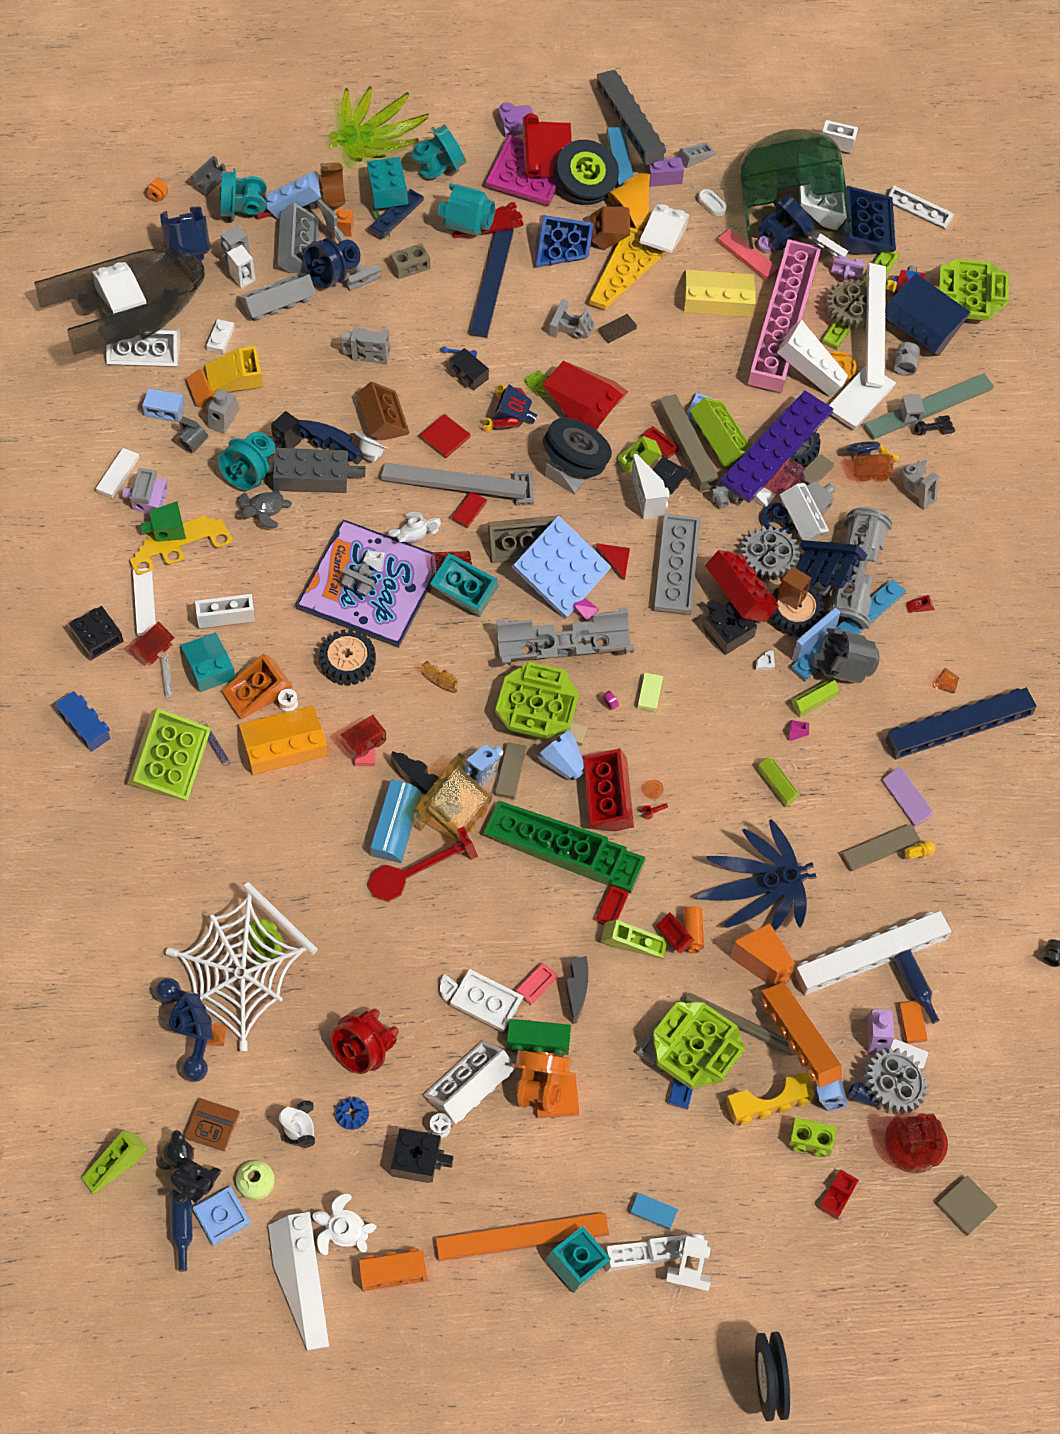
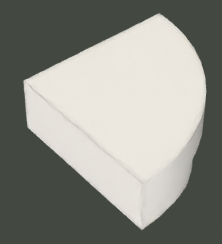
M774 651L765 652L757 660L756 670L775 669Z
M444 974L440 983V994L442 999L448 1003L455 995L459 985Z

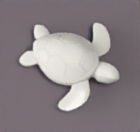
M410 512L405 514V518L409 519L408 523L400 529L390 530L388 534L392 537L397 536L399 542H417L425 539L430 532L432 535L437 533L441 520L440 518L427 520L423 518L420 512Z
M342 1194L333 1200L331 1215L323 1211L313 1213L315 1222L326 1227L317 1238V1246L322 1255L328 1254L330 1239L340 1246L357 1245L361 1252L367 1251L365 1240L368 1238V1233H372L376 1229V1225L373 1223L365 1225L356 1213L343 1210L344 1206L352 1198L350 1194Z

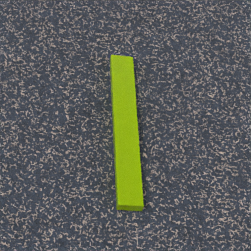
M895 252L880 253L873 264L886 266L887 276L898 260L899 254ZM867 274L865 275L860 284L866 282L867 286ZM834 321L822 339V344L837 351L854 325L848 328L847 323L842 326V321Z

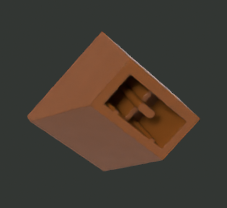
M603 206L591 213V223H594L591 241L603 250H606L630 236V209L628 207Z

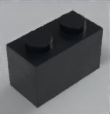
M462 349L449 359L450 373L453 376H457L466 387H470L473 391L489 379V368L467 349Z
M287 411L271 423L275 448H294L301 442L299 420Z

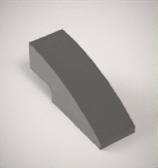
M587 956L571 959L570 969L572 978L566 979V991L573 1024L578 1022L586 1000L588 987Z

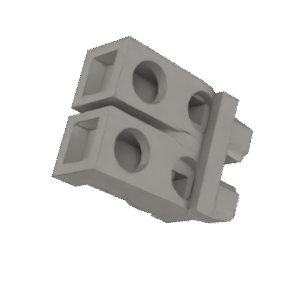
M354 327L353 332L343 331V354L352 355V360L354 361L360 359L380 364L388 363L390 355L388 329H381V333L370 332L367 329H359V327Z

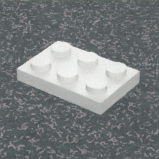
M469 969L452 998L450 1006L505 1033L509 1025V1019L514 1017L524 996Z

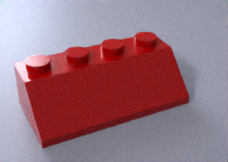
M621 748L583 756L590 827L610 831L634 828L627 757Z

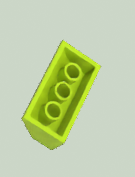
M704 397L690 410L693 421L699 425L702 435L708 439L710 448L716 452L719 457L718 460L723 466L732 468L752 447L723 401Z

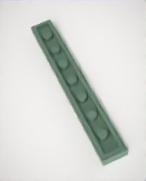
M984 373L922 399L925 411L922 419L993 390L994 385ZM898 409L865 423L864 427L874 440L912 423H904L901 409Z

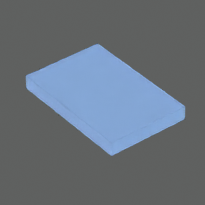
M837 608L829 612L796 641L792 660L795 663L825 638L829 633L826 632L827 628H836L840 616V611Z

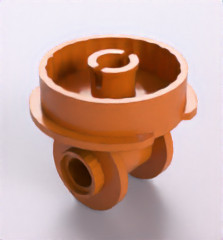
M518 1050L516 1063H511V1066L523 1069L522 1077L516 1086V1097L519 1106L527 1108L531 1102L538 1101V1103L543 1104L546 1112H553L559 1104L562 1095L560 1076H573V1073L569 1072L571 1058L554 1056L553 1053L541 1051L529 1052ZM535 1071L548 1073L547 1082L535 1081Z

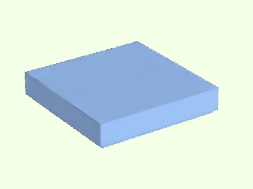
M231 1186L192 1208L213 1246L251 1224Z

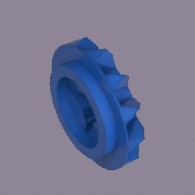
M349 1096L344 1100L342 1099L339 1105L336 1106L335 1115L337 1122L343 1128L349 1130L362 1127L369 1117V1109L366 1102L359 1097ZM350 1106L354 1108V1111H358L355 1113L354 1120H352L350 1114H346V1112H349Z

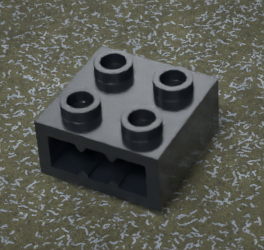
M103 606L90 610L89 613L74 619L69 624L72 635L90 660L124 642L121 631Z

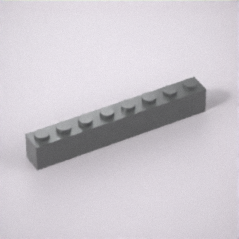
M616 70L597 74V88L621 127H624V132L644 164L648 165L663 161L664 153H666L665 144L660 141L658 133H655L652 124L648 122L646 114L641 111L640 105L636 103L633 94H630L628 86L623 83L621 75H618Z

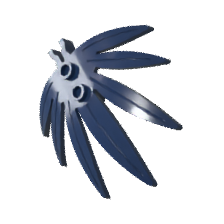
M772 819L769 820L771 833L782 856L758 835L745 828L742 831L752 846L764 857L774 862L775 865L740 857L706 856L707 861L732 871L765 875L713 888L697 895L698 899L733 901L770 892L737 913L724 924L725 928L751 920L767 910L781 896H784L779 904L771 923L774 931L785 921L793 900L796 923L799 928L803 926L807 912V898L803 881L817 878L816 873L809 874L804 872L814 868L813 862H810L805 866H798L791 844Z

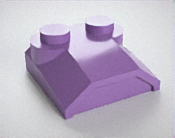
M508 102L502 103L499 106L497 115L505 137L523 134L522 118L528 113H533L531 106H514Z

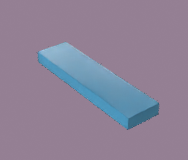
M609 127L606 132L610 152L618 163L619 177L617 187L623 186L627 179L633 177V171L624 127Z

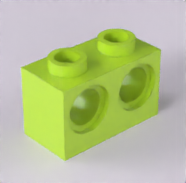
M795 1117L788 1147L800 1153L807 1151L814 1153L817 1157H830L833 1151L837 1126ZM803 1133L807 1139L801 1140L797 1137V1134ZM824 1138L827 1144L822 1145L817 1139Z

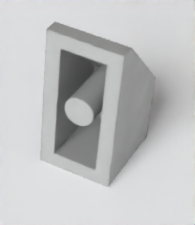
M552 459L546 463L545 477L572 494H575L585 483L582 476L567 471Z

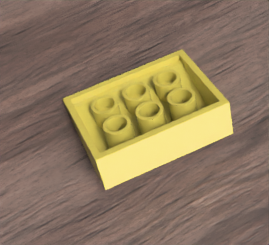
M686 270L684 312L753 317L755 308L754 274Z

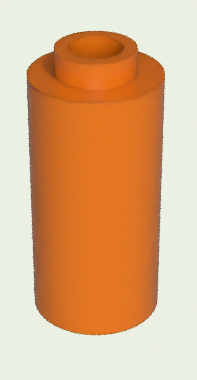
M698 906L685 907L683 909V927L694 938V941L686 950L689 953H698L704 948L703 909Z

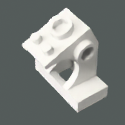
M691 1233L685 1237V1240L680 1241L678 1252L682 1253L680 1267L668 1266L667 1282L709 1291L711 1276L701 1274L704 1259H709L711 1246H707L708 1241L704 1240V1236ZM687 1256L699 1258L697 1269L685 1267Z

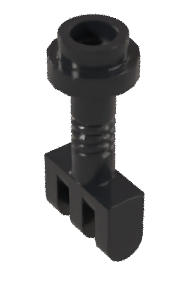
M949 415L939 416L937 423L925 424L924 421H919L914 427L916 434L925 435L926 431L941 429L943 435L955 432V428L952 427L953 423L950 421Z

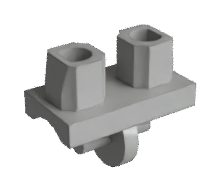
M721 484L716 485L715 489H712L713 497L711 501L713 504L717 503L720 508L727 507L730 498H734L736 503L744 501V499Z
M369 564L356 565L354 570L359 573L344 567L342 571L344 577L341 582L343 586L352 589L355 581L360 583L357 592L364 596H367L371 589H376L377 584L374 583L375 581L365 577L366 575L369 577L373 575V572L369 571Z

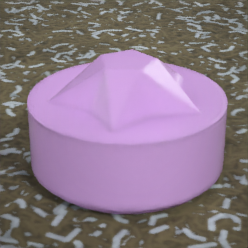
M762 236L758 241V249L764 253L772 252L774 250L772 247L774 241L772 237Z

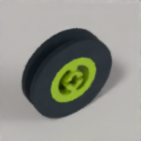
M582 139L567 144L561 150L554 165V179L560 191L569 199L581 204H596L605 200L608 197V193L614 189L619 177V167L614 155L605 146L592 140ZM581 165L580 169L577 171L576 166ZM596 173V178L591 179L593 174Z

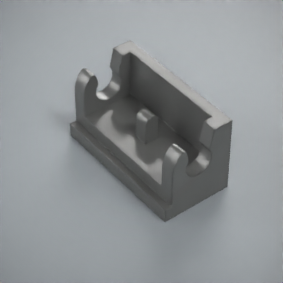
M212 156L191 176L193 189L207 196L222 182V171H226L224 163L219 166L217 158Z

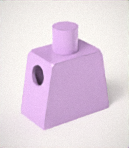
M167 479L155 480L149 504L131 502L132 508L135 511L150 515L151 510L164 506L168 493ZM124 487L123 498L130 499L133 488Z
M874 1009L867 1015L868 1053H878L882 1049L886 1051L891 1047L894 1039L892 1010ZM882 1039L884 1043H880L878 1040Z

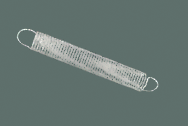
M162 656L165 696L169 698L170 695L173 696L172 682L171 684L169 682L171 673L167 672L170 669L169 657L168 659L164 657L162 660Z

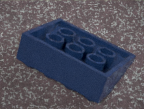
M846 186L847 218L840 226V246L852 254L895 252L893 197Z
M917 273L896 293L885 307V317L939 356L971 313Z

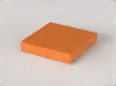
M573 1073V1076H560L562 1095L559 1104L553 1112H546L543 1104L538 1103V1101L536 1102L537 1118L579 1115L576 1073ZM548 1075L535 1076L534 1079L535 1081L547 1082Z

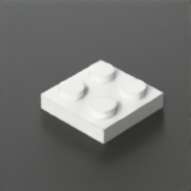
M813 229L809 233V236L813 238L811 241L822 248L826 246L825 250L837 257L839 255L846 256L848 252L846 249Z

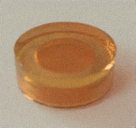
M649 780L644 786V794L650 799H658L663 794V785L658 780Z

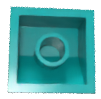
M584 1226L555 1247L546 1258V1261L573 1293L591 1280L611 1260Z

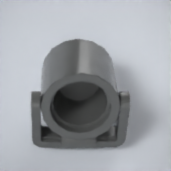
M182 417L179 421L182 431L176 437L183 447L194 453L208 438V434L196 421Z

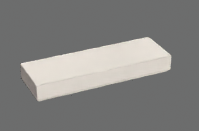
M122 448L96 487V491L113 499L138 461L139 454Z

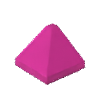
M586 598L573 605V612L585 621H588L593 617V614L599 611V608Z
M790 720L789 741L809 735V722Z

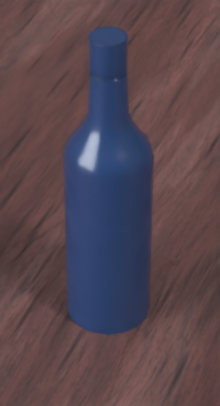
M908 950L898 954L893 958V961L913 1000L924 1007L932 1024L939 1022L940 1020L931 1003L932 991L912 952Z
M172 1189L170 1190L171 1241L178 1251L179 1272L187 1271V1249L193 1239L192 1201L187 1199L184 1203L177 1204L175 1200L180 1193Z

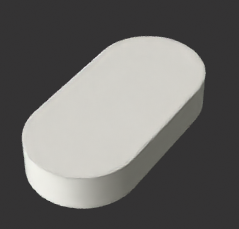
M709 189L700 191L698 201L707 211L717 217L725 214L726 204L722 199Z

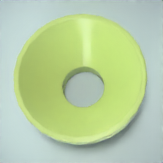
M247 1162L237 1172V1189L247 1199H263L274 1187V1173L264 1162ZM253 1171H257L261 1175L260 1180L254 1183L250 1182L248 1175Z

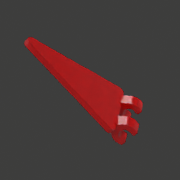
M510 202L506 207L501 206L495 209L490 229L482 230L481 234L513 229L514 226H523L522 214L515 209L517 208L516 203ZM459 231L452 234L453 238L472 236L471 234Z

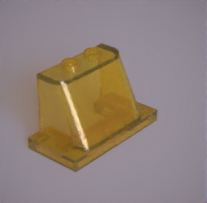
M458 753L413 810L414 828L421 831L427 824L456 843L460 841L457 829L464 826L467 833H471L476 826L475 822L478 818H483L486 814L487 807L492 802V796L464 771L466 756Z

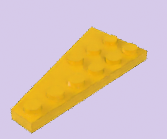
M630 227V236L618 243L589 304L606 310L667 252L639 243L643 231Z

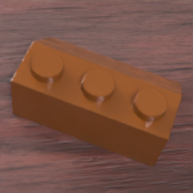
M370 381L357 393L370 436L387 440L410 433L395 390Z

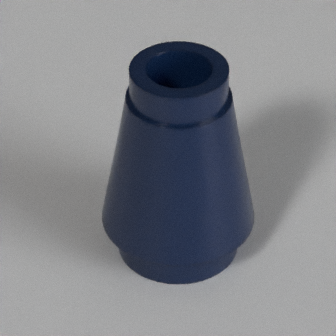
M854 1081L847 1095L852 1101L876 1107L879 1102L878 1100L872 1101L873 1093L867 1094L870 1088L864 1086L862 1082Z

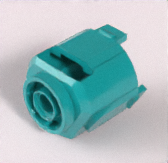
M449 183V188L452 191L448 203L440 202L438 215L445 217L443 224L446 225V228L475 236L480 235L482 230H489L494 219L495 202L489 200L485 192Z

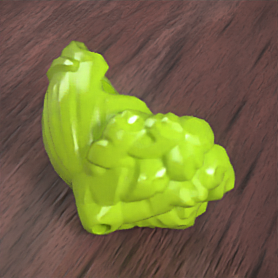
M259 918L258 920L263 928L272 937L283 943V938L277 932L276 925L271 921ZM255 921L249 923L253 932L263 944L275 951L282 952L283 947L269 939ZM250 931L248 932V940L252 942L259 954L270 959L281 956L263 948L252 937ZM258 956L255 957L261 964L267 962Z

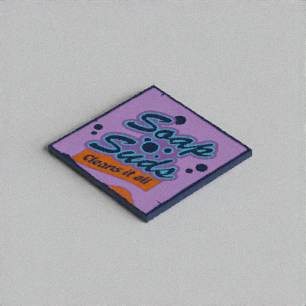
M343 519L296 608L353 631H360L361 634L364 633L369 637L399 648L431 587V581L444 561V556L406 542H399L398 539ZM366 551L384 552L385 557L381 572L369 565V571L373 572L372 577L367 575L365 577L374 580L377 587L375 590L371 589L367 596L357 592L360 585L357 581H355L352 589L341 584L344 577L342 572L344 567L359 573L354 568L356 565L362 566L365 563L364 556Z

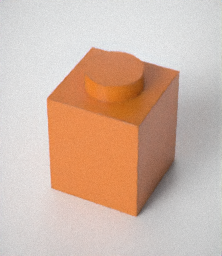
M336 208L335 214L338 217L337 227L344 236L352 237L354 227L353 210Z

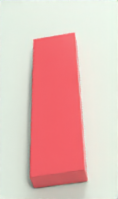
M729 229L718 237V243L766 281L778 272L779 268L732 230Z

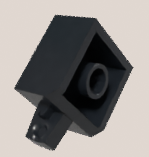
M714 599L707 602L706 608L710 613L704 618L703 628L724 655H727L755 637L757 625L753 620L742 618L731 601L724 606H720Z
M399 1128L391 1165V1176L432 1183L435 1170H440L441 1167L452 1168L454 1156L444 1154V1150L440 1149V1135Z

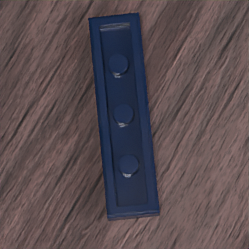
M409 189L407 191L408 205L390 207L370 226V231L385 238L424 201V196Z

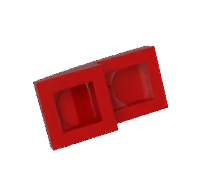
M840 1169L819 1209L838 1220L859 1180Z

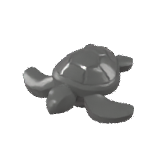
M279 490L260 493L251 500L246 493L240 495V504L244 508L242 515L244 517L257 515L260 524L267 528L278 527V522L272 520L269 516L279 513L282 507L289 508L292 505V502L289 500H283V495L280 494Z

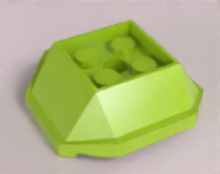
M955 259L940 266L939 290L971 312L967 319L989 321L1008 304L1009 273L1005 270L1002 271L991 262Z
M528 661L521 668L505 676L495 713L510 731L548 739L570 730L579 693L566 670ZM534 704H539L541 706L535 707Z
M676 1002L653 1031L652 1035L657 1066L690 1089L721 1083L745 1050L738 1026L703 1002ZM693 1045H697L701 1049H695Z

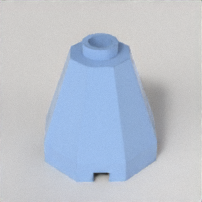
M570 730L537 755L543 764L568 780L572 777L576 780L584 773L582 771L584 769V762L575 737Z

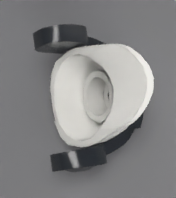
M302 1101L297 1104V1109L287 1107L281 1111L279 1121L283 1125V1138L285 1142L301 1148H308L315 1144L313 1121L307 1114L314 1109L313 1102Z

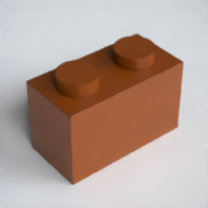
M791 567L780 578L781 584L777 590L779 591L778 600L797 610L807 596L811 577Z

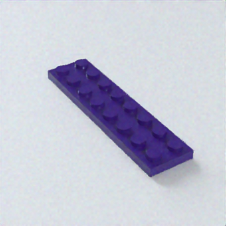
M804 390L723 476L720 484L750 503L833 413L834 408Z

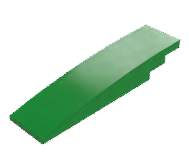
M498 801L484 831V835L519 851L632 893L646 861L645 856L627 851V847L608 841L606 836L502 801Z

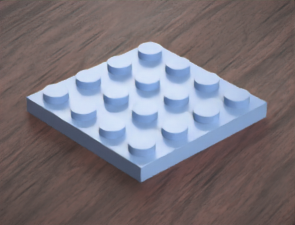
M557 516L513 564L512 568L565 619L574 610L573 605L585 598L611 566L560 516Z

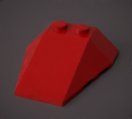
M562 361L542 385L553 401L557 402L561 407L564 416L582 421L596 430L599 429L610 412L628 393L625 388L614 380L566 361Z

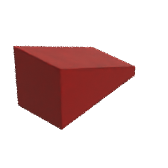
M929 595L907 602L909 613L935 610Z

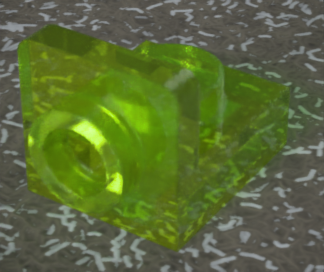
M538 370L527 376L524 382L538 396L547 392L542 385L549 376L545 377Z

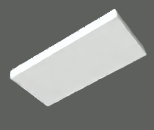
M866 366L829 405L834 408L831 415L854 430L896 384L895 381L884 375V386L882 388L865 385Z

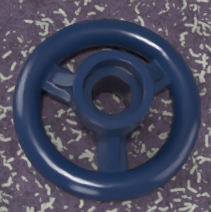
M875 441L859 442L847 445L845 451L857 453V460L870 459V452L880 448L881 445Z
M782 503L769 504L761 513L762 524L767 530L771 526L768 522L780 523L784 528H779V532L786 530L787 533L795 527V524L792 522L789 524L786 521L788 510ZM774 509L773 514L771 516H767V513L770 510Z

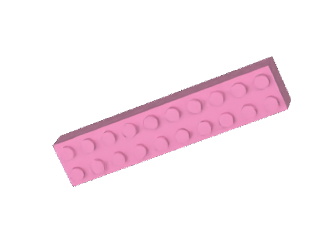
M788 239L750 371L748 385L782 393L790 363L781 357L777 351L788 331L803 318L821 247Z

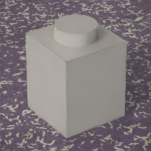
M920 394L902 396L900 409L904 423L922 421L925 411Z

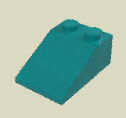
M450 553L430 583L432 587L479 617L499 587L497 578Z
M216 632L180 645L199 692L235 679L234 667Z

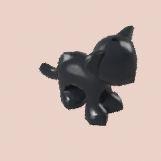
M174 1130L171 1134V1139L167 1141L163 1148L162 1155L157 1160V1166L165 1170L174 1168L170 1173L169 1181L172 1188L180 1193L175 1200L177 1204H182L187 1199L198 1203L203 1195H207L214 1187L215 1181L222 1170L216 1167L206 1169L194 1162V1148L185 1140L181 1132Z

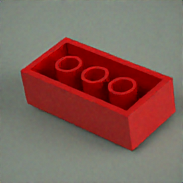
M718 550L706 563L705 567L742 618L766 622L779 607L775 597L767 591L765 583L756 576V571L748 565L745 556L740 553L736 554L730 551Z

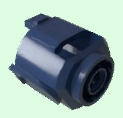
M190 207V213L179 214V217L170 219L168 218L167 211L160 214V222L167 255L170 258H174L175 263L179 264L203 260L204 254L208 253L211 246L206 216H203L202 208Z

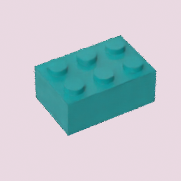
M400 157L367 161L368 178L375 209L408 205L407 186Z

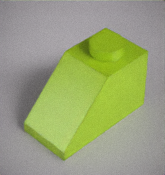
M642 436L617 458L623 471L628 472L632 471L634 454H638L649 466L662 453L655 440Z

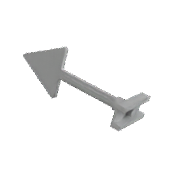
M321 199L317 200L332 239L337 238L339 242L346 240L343 233L337 227V215ZM359 262L354 268L356 274L347 277V287L352 291L380 279L381 276L378 273L381 272L380 266L377 264L365 269Z

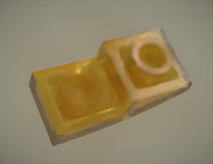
M428 661L421 665V673L427 680L443 690L451 693L457 692L458 681L452 673L449 674L446 670L439 672L438 668L435 665H431Z

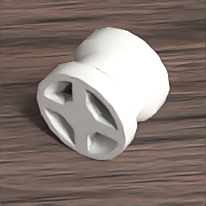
M284 689L279 693V707L283 712L297 709L298 700L295 691Z
M442 1113L435 1114L430 1120L431 1134L440 1135L441 1138L447 1137L451 1130L449 1117Z

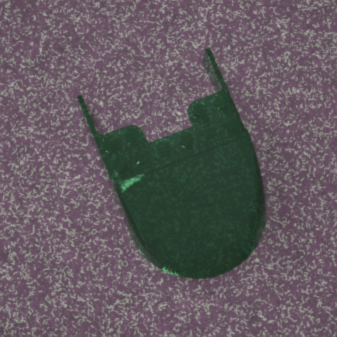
M788 129L766 136L747 150L741 160L740 176L750 249L754 248L749 208L775 202L777 190L811 184V191L815 195L843 193L848 232L852 233L842 157L839 146L834 139L818 131Z

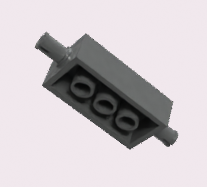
M275 448V458L273 462H268L269 470L267 472L273 475L274 490L347 493V478L349 476L365 478L366 466H349L348 451Z

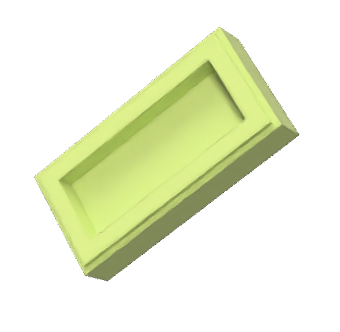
M649 673L644 674L638 703L639 709L657 711L663 676Z

